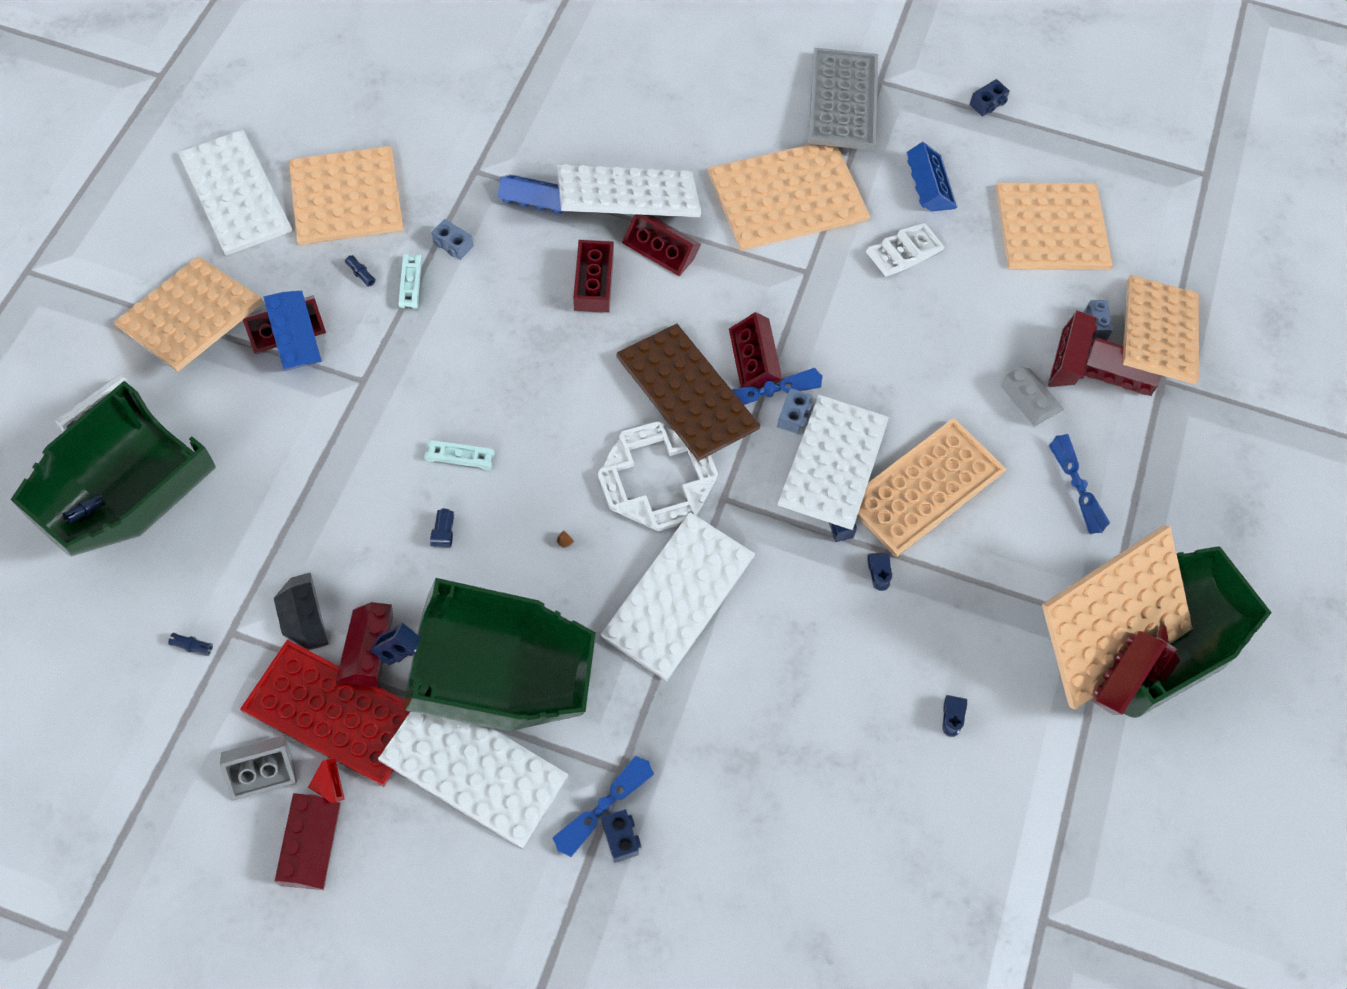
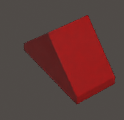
M335 758L321 762L308 786L309 789L331 803L345 800Z

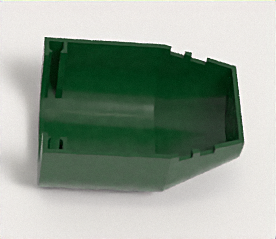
M123 381L45 447L42 452L44 456L39 463H34L32 466L34 471L28 479L24 478L10 500L42 533L72 557L141 536L207 477L216 466L206 447L191 436L189 443L194 450L192 451L152 415L138 391L126 381ZM97 494L102 496L99 498L100 500L104 498L106 504L92 511L91 515L83 516L72 524L67 523L69 519L64 520L63 513L77 507L81 501L86 502Z
M1220 546L1198 549L1185 554L1184 552L1177 553L1193 629L1170 644L1178 649L1176 653L1181 661L1167 681L1156 680L1155 683H1152L1145 678L1123 714L1138 718L1223 670L1237 658L1241 650L1271 615L1272 612Z
M435 578L428 593L417 635L421 639L417 645L419 648L412 657L404 710L507 731L582 716L586 712L596 632L574 620L572 622L562 617L561 613L557 610L553 612L546 608L545 604L539 600Z

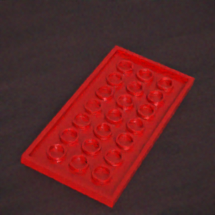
M286 640L240 710L330 759L335 758L339 764L385 787L394 770L381 763L378 758L410 713V711L404 710L405 700L380 687L373 688L336 683L339 670L338 665Z

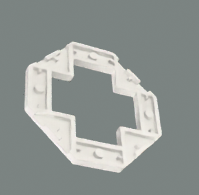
M658 421L622 431L605 464L598 472V479L609 509L658 532L681 525L690 512L698 516L718 478V472L711 455L697 461L675 431L665 427V424ZM664 441L669 456L688 451L699 480L682 485L687 502L652 512L646 495L627 500L617 471L634 467L629 450Z

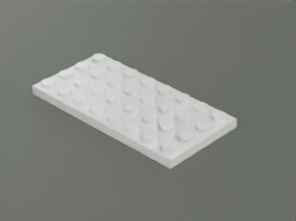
M243 129L178 152L225 256L292 232L290 223Z
M557 165L561 211L686 217L701 216V208L692 172L685 170H646L620 167L608 168L603 166L589 167L586 165Z
M818 395L780 496L778 506L853 530L889 417Z
M690 512L601 633V638L665 681H668L750 564L755 553Z
M415 712L409 713L378 758L381 763L521 849H524L569 775L491 727Z

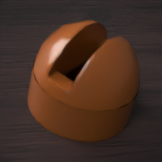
M564 530L557 537L558 545L563 548L569 547L574 542Z

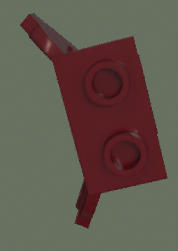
M1160 625L1156 638L1166 642L1167 645L1146 677L1152 683H1155L1156 680L1167 681L1181 661L1176 653L1178 649L1169 644L1167 627L1165 625Z

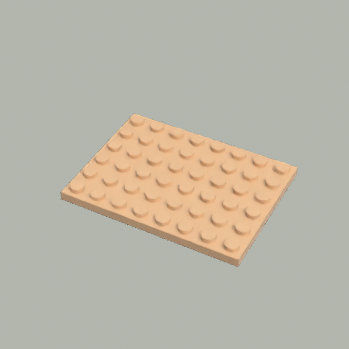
M810 144L708 168L709 176L740 251L870 219V214L839 148L835 146Z
M1166 525L1158 528L1042 604L1068 705L1074 710L1094 697L1092 695L1093 690L1097 685L1101 686L1105 680L1103 678L1105 671L1109 667H1113L1116 662L1114 657L1119 650H1124L1127 645L1125 640L1131 632L1142 631L1156 638L1160 625H1165L1167 627L1169 644L1193 629L1171 527Z

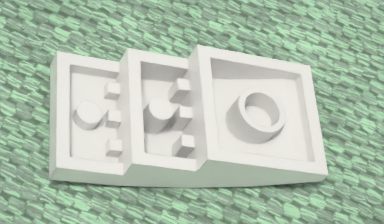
M923 223L899 230L897 235L884 238L881 244L868 247L866 253L886 277L932 257L945 247L929 227Z

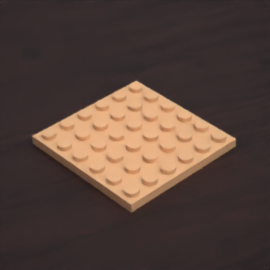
M391 146L289 159L298 245L404 231Z
M1097 183L996 184L1008 269L1111 270L1113 263Z
M198 256L184 268L177 271L170 279L163 282L161 286L150 292L143 300L136 303L130 310L122 314L114 321V324L133 340L179 372L262 305L264 301L260 296Z

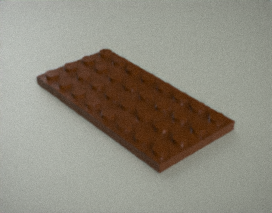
M674 324L617 352L616 357L697 461L760 429L758 421L678 324Z

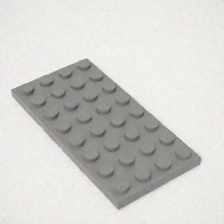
M814 48L808 144L875 151L878 54Z

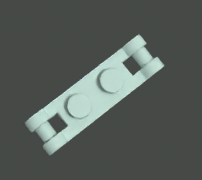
M403 254L399 308L412 307V309H418L422 254H416V256ZM406 297H412V300H406Z
M429 440L427 444L428 451L424 455V460L427 462L437 461L491 470V459L494 458L495 451L489 448Z

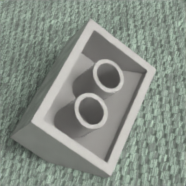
M1019 367L1006 374L1001 387L1034 427L1064 410L1030 368Z
M285 735L221 752L220 767L232 801L296 783L292 756Z

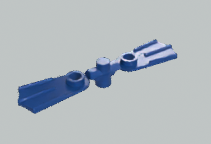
M811 368L781 380L780 385L767 381L761 389L745 387L732 389V391L746 405L756 401L759 398V394L760 396L772 397L775 392L781 390L788 393L790 388L798 391L821 388L823 375L816 368ZM790 384L791 387L787 388L785 385ZM751 393H752V394H754V396H753V397H749L748 394H751Z
M1069 434L1056 435L1048 446L1063 471L1071 476V485L1077 489L1080 495L1078 502L1089 534L1103 533L1110 524V521L1095 496L1090 492H1086L1088 483L1086 480L1081 479L1077 472L1079 470V462ZM1071 463L1072 468L1068 469V465ZM1087 497L1088 502L1085 504L1084 499Z
M635 756L610 787L611 794L606 798H600L595 809L591 812L582 813L553 837L557 851L572 857L596 828L597 818L607 812L616 799L622 800L654 775L649 761ZM618 787H622L624 789V792L618 794L616 792V789ZM591 819V825H585L584 820Z

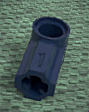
M445 508L437 510L435 527L432 529L430 536V546L451 548L454 511Z

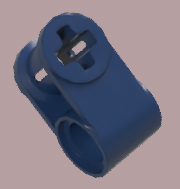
M869 553L867 560L873 587L876 590L885 591L889 588L892 579L889 553Z
M946 695L942 730L949 737L957 736L964 726L967 698Z

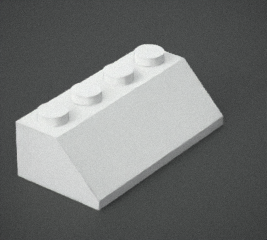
M118 375L102 388L93 392L84 401L78 403L73 409L61 415L55 422L64 432L123 381L128 383L127 379Z

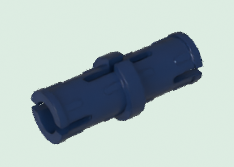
M349 255L345 259V264L352 269L353 274L359 277L367 287L372 286L376 282V279L367 271V267L361 264L354 255Z
M97 494L86 502L81 501L77 507L63 513L64 520L69 519L67 523L72 524L83 516L91 515L92 511L106 504L104 498L100 500L99 498L102 496Z
M174 632L170 635L174 639L169 638L168 641L169 645L183 648L186 652L191 653L194 651L206 656L211 654L208 649H213L212 643L197 640L193 636H182Z

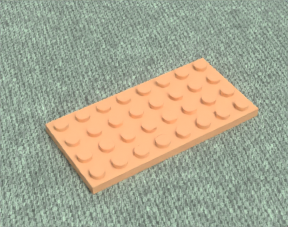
M1130 275L1127 280L1122 365L1196 385L1199 380V293H1195L1192 290H1184L1174 285L1162 284L1159 281L1144 279L1141 276Z
M953 418L868 482L857 518L897 558L1004 474L1006 468Z

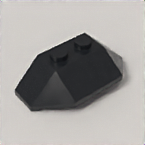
M311 572L290 578L273 598L282 635L307 650L329 645Z

